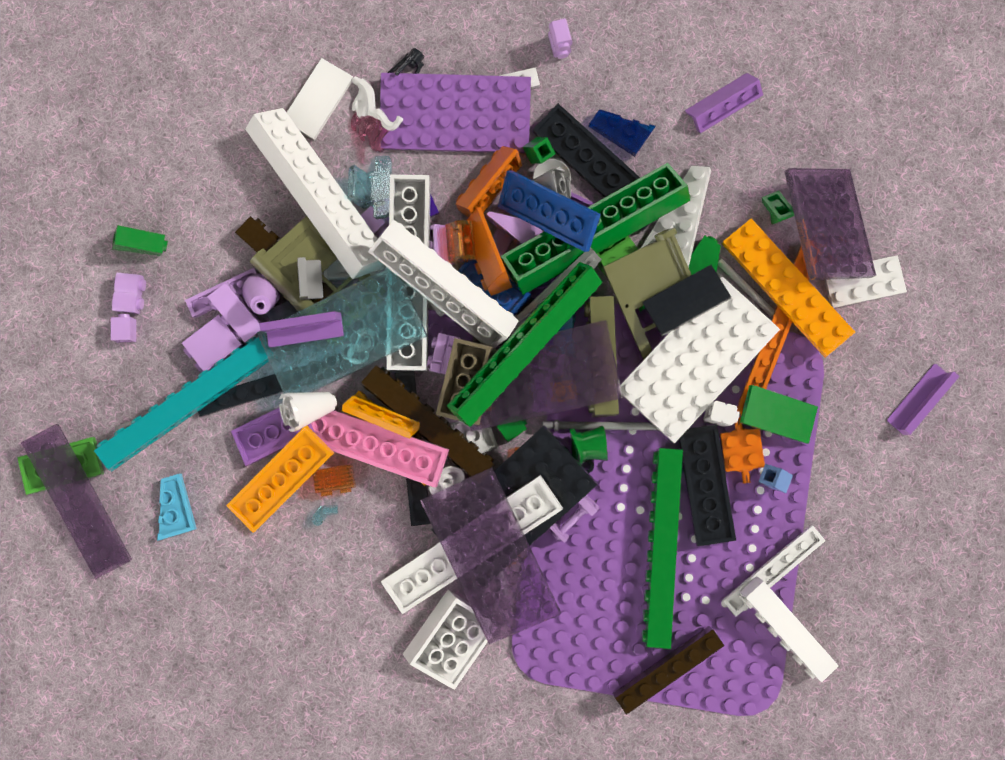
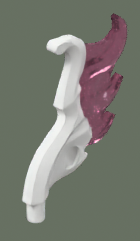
M355 76L352 79V83L358 86L359 91L352 106V111L356 112L351 119L352 130L356 131L358 125L361 141L364 142L365 136L368 135L371 149L376 152H383L384 149L381 148L383 137L389 131L397 129L403 118L397 116L394 122L389 121L381 109L375 108V94L371 85L365 79Z

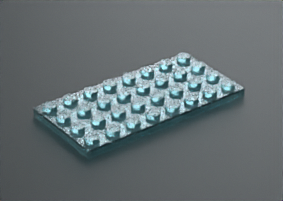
M388 267L285 318L289 319L336 311L341 313L344 332L342 337L269 347L267 332H257L283 393L314 392L428 336L403 280Z

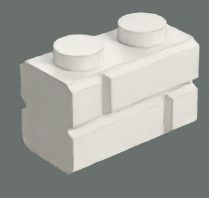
M714 401L706 409L703 420L706 423L717 424L722 427L730 426L738 421V408L735 405Z

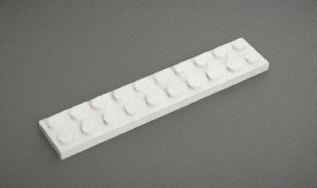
M540 475L383 579L381 583L401 613L404 614L560 512L563 507Z

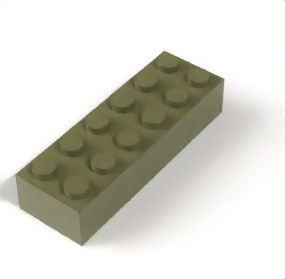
M614 296L590 297L584 306V317H588V322L585 325V336H589V341L586 344V355H589L590 361L586 363L587 374H590V380L587 382L588 394L591 393V400L588 401V412L592 413V417L616 416L619 414Z

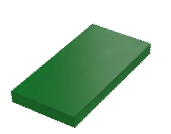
M749 385L740 423L809 444L818 406L755 385Z

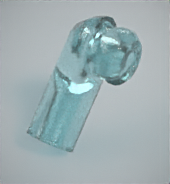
M338 505L320 506L312 516L313 524L320 526L328 515L338 514Z

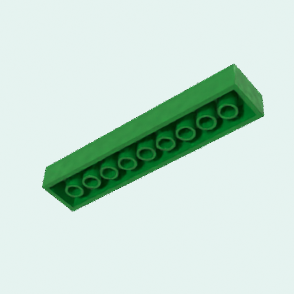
M666 163L587 207L601 214L591 248L597 254L690 201L688 185L670 164ZM544 231L501 255L507 272L524 295L563 273L584 251Z

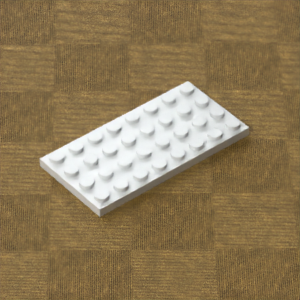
M723 276L720 279L731 295V299L671 331L618 387V392L673 443L685 433L780 330Z

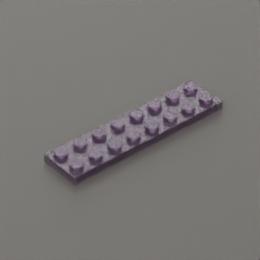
M55 424L21 442L95 580L130 562L132 558L59 424Z

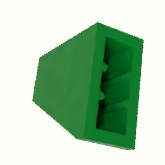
M117 225L114 231L111 250L161 256L162 252H166L168 241L165 240V235Z
M704 235L692 252L689 264L691 275L709 265H712L717 273L721 245L718 244L715 238Z

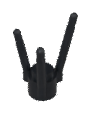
M412 48L387 73L395 72V75L398 76L408 65L411 68L417 67L414 74H419L424 66L422 62L424 55L418 49Z

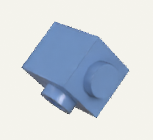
M765 464L758 482L771 489L787 493L793 475L781 468Z

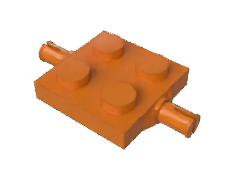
M739 417L737 423H734L735 430L728 433H720L725 472H741L744 484L751 483L749 471L755 468H763L765 462L760 429H743V425L740 423L741 417Z

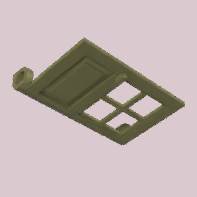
M308 216L302 219L268 251L261 249L249 261L302 316L323 313L320 309L337 295L351 309L342 318L344 333L387 292L370 274L358 277L370 292L358 304L353 306L340 293L352 278H347L336 289L322 274V280L333 292L318 306L310 299L300 300L297 258L305 257L306 260H320L322 273L338 259ZM345 337L329 338L326 340L330 346L334 343L338 345Z
M669 228L654 236L656 241L603 266L643 360L652 352L645 332L656 326L652 323L642 328L635 309L643 306V301L691 276L675 237V234H677L675 228Z

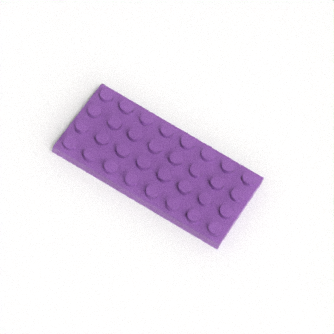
M381 73L380 109L385 113L389 121L394 122L397 116L402 117L403 121L394 131L386 130L380 121L379 149L494 153L496 150H500L502 146L518 150L519 153H525L522 147L529 143L531 77L400 73L396 76L395 73Z

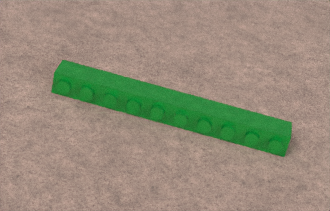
M579 262L447 405L460 421L471 427L539 351L545 347L549 340L557 334L559 329L584 304L591 294L597 290L602 281L593 267Z
M657 448V451L653 453V464H656V467L651 477V482L654 483V491H651L650 502L653 503V511L649 512V522H652V530L648 531V542H651L650 550H647V562L650 563L649 570H646L645 581L648 582V590L645 589L644 592L647 610H643V621L646 622V628L642 629V641L645 642L646 647L671 649L683 450Z

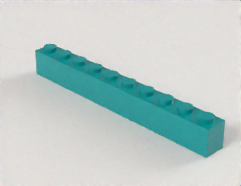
M261 335L257 338L252 337L246 342V346L233 350L230 353V357L217 361L214 364L215 367L210 371L205 370L198 375V379L194 382L189 381L181 387V391L176 394L171 393L165 398V402L152 406L148 410L149 413L143 417L138 416L133 419L131 425L126 429L123 427L117 430L113 438L101 441L94 452L109 471H114L275 358L274 352Z

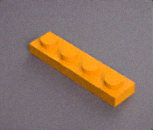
M352 396L342 405L343 412L409 439L420 428V422L356 396Z

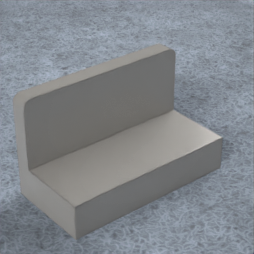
M305 257L297 258L300 300L322 299L321 261L306 260Z

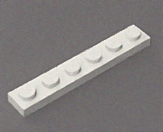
M810 525L722 601L734 616H738L747 608L742 601L744 597L739 592L756 576L771 588L824 543L825 539L813 525Z

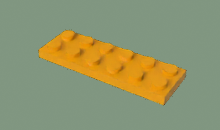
M305 426L226 506L254 533L334 452L308 426Z

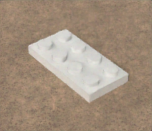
M898 255L822 272L829 302L833 308L907 292Z

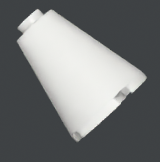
M330 392L284 393L279 398L283 399V403L279 404L281 417L285 426L289 425L291 427L289 429L290 432L298 431L334 411L337 405L335 396Z

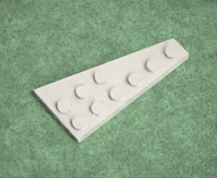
M690 167L683 179L688 185L690 201L659 218L642 247L656 241L654 237L656 234L669 228H675L677 231L675 237L689 268L711 174L710 167Z

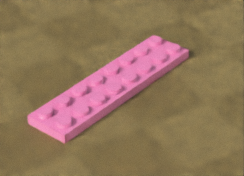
M336 410L311 423L315 434L334 452L432 487L438 486L449 449L414 437L410 439L380 426Z

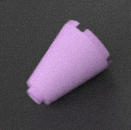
M261 273L251 275L243 283V300L257 314H265L280 299L281 293Z

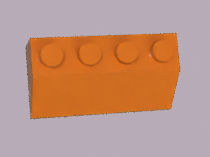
M502 146L500 150H496L493 153L491 161L481 168L480 174L476 179L471 180L465 193L458 196L455 205L462 214L469 218L478 207H481L483 213L488 209L502 191L507 171L517 173L522 167L518 150Z
M478 207L463 223L465 232H462L465 242H470L471 244L468 250L472 259L476 258L478 262L474 265L478 275H483L484 279L480 281L484 291L488 290L492 296L512 288V285L482 209Z

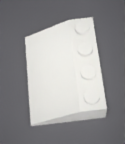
M448 589L411 641L403 656L413 667L455 690L499 624Z

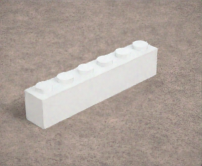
M756 576L739 592L744 597L743 603L749 609L752 607L755 609L756 613L754 615L762 623L766 622L769 625L767 629L775 638L779 636L781 639L779 643L787 651L791 650L794 653L792 658L800 666L803 664L806 667L804 671L812 679L816 677L819 681L823 682L838 667L837 663L763 580Z

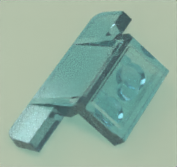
M375 156V171H371L368 174L356 165L349 167L347 199L363 209L370 206L374 207L373 217L377 220L389 217L390 175H392L391 158L389 156Z

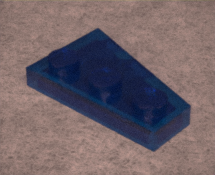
M600 109L588 125V127L634 157L656 126L639 123L640 121L634 119L632 121L624 119L621 115Z

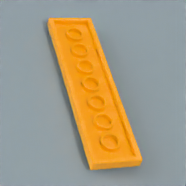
M752 218L721 243L824 358L855 333L852 327Z

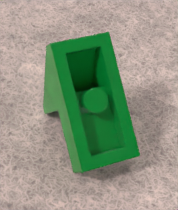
M780 191L762 197V203L770 213L772 225L797 215V212Z

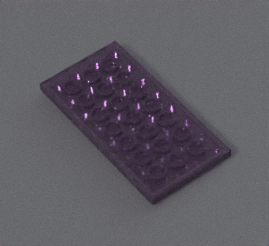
M604 320L558 331L507 386L505 391L487 408L481 416L480 424H473L470 427L471 431L623 399L607 321ZM502 345L496 346L495 348L499 350Z
M492 467L420 500L488 644H492L561 614L560 608Z

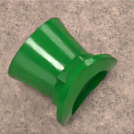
M603 425L582 433L576 432L574 428L570 429L572 456L581 465L586 460L608 461L607 440Z

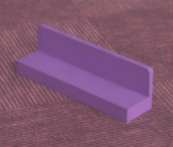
M746 73L686 109L685 112L693 118L696 130L702 133L763 96L760 81L758 78Z
M336 311L259 323L260 331L267 332L269 347L344 336L341 313Z
M933 364L888 417L887 421L903 435H911L960 376L954 371L946 373L937 364Z

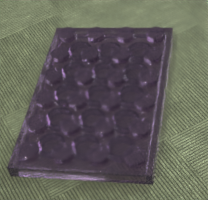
M788 168L784 171L809 280L859 279L876 276L851 170Z

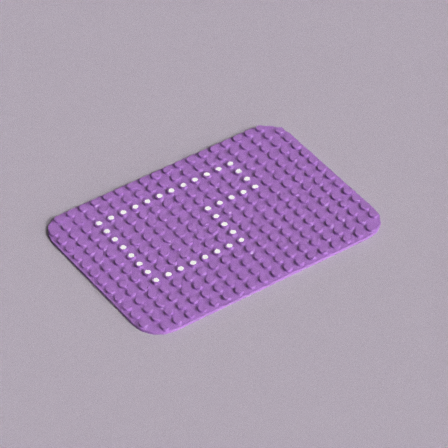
M585 304L582 305L575 312L574 334H576L575 351L577 352V358L569 357L566 374L554 373L552 382L575 381L578 400L553 403L554 412L547 413L546 421L650 422L619 392L618 415L592 417V413L588 412V401L591 400V393L588 394L587 382L590 380V374H587L586 363L590 361L589 355H586V344L589 341V336H585V325L588 322V317H584ZM614 304L617 381L619 387L641 364L643 358L619 304ZM635 309L642 328L654 323L646 309L642 311ZM657 327L645 332L652 351L668 335L661 336ZM788 332L766 389L818 406L809 444L760 429L765 464L781 468L793 475L787 493L771 489L758 482L763 468H755L749 471L751 483L744 484L741 472H725L736 541L696 546L682 461L671 649L646 647L645 642L642 641V629L646 628V622L643 621V610H647L644 592L645 589L648 590V582L645 581L646 570H649L650 563L647 562V550H650L651 542H648V531L652 530V522H649V512L653 511L650 494L651 491H654V483L651 482V477L656 467V464H653V453L657 451V448L681 450L679 439L673 443L660 430H605L608 461L592 460L594 462V469L589 474L598 485L587 494L599 506L598 511L593 516L585 513L566 532L569 538L565 543L562 540H557L552 535L553 531L549 528L525 552L512 634V652L518 667L530 679L549 685L613 695L616 690L710 626L725 646L647 701L735 716H752L768 709L778 698L783 683L787 650L779 643L781 639L779 636L775 638L768 631L769 625L766 622L762 623L754 615L756 611L753 607L751 609L747 607L738 616H734L722 600L803 532L824 379L823 359L819 351L806 337ZM757 355L714 401L737 406ZM704 411L689 428L715 424L704 422ZM735 424L726 427L717 425L719 439L720 433H728L735 430ZM742 424L743 429H758L755 427ZM549 429L572 454L570 429H558V431ZM575 429L576 432L581 433L589 431L586 429ZM588 462L583 463L584 469L590 468ZM577 503L556 523L561 527L580 508V504ZM798 565L770 588L791 612L793 609Z

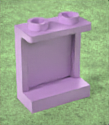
M217 315L182 342L185 347L183 351L189 358L193 357L197 362L195 366L200 372L210 371L215 367L214 364L217 361L225 360L236 348L241 349L245 346L234 335L230 325L227 326L223 322L220 315Z

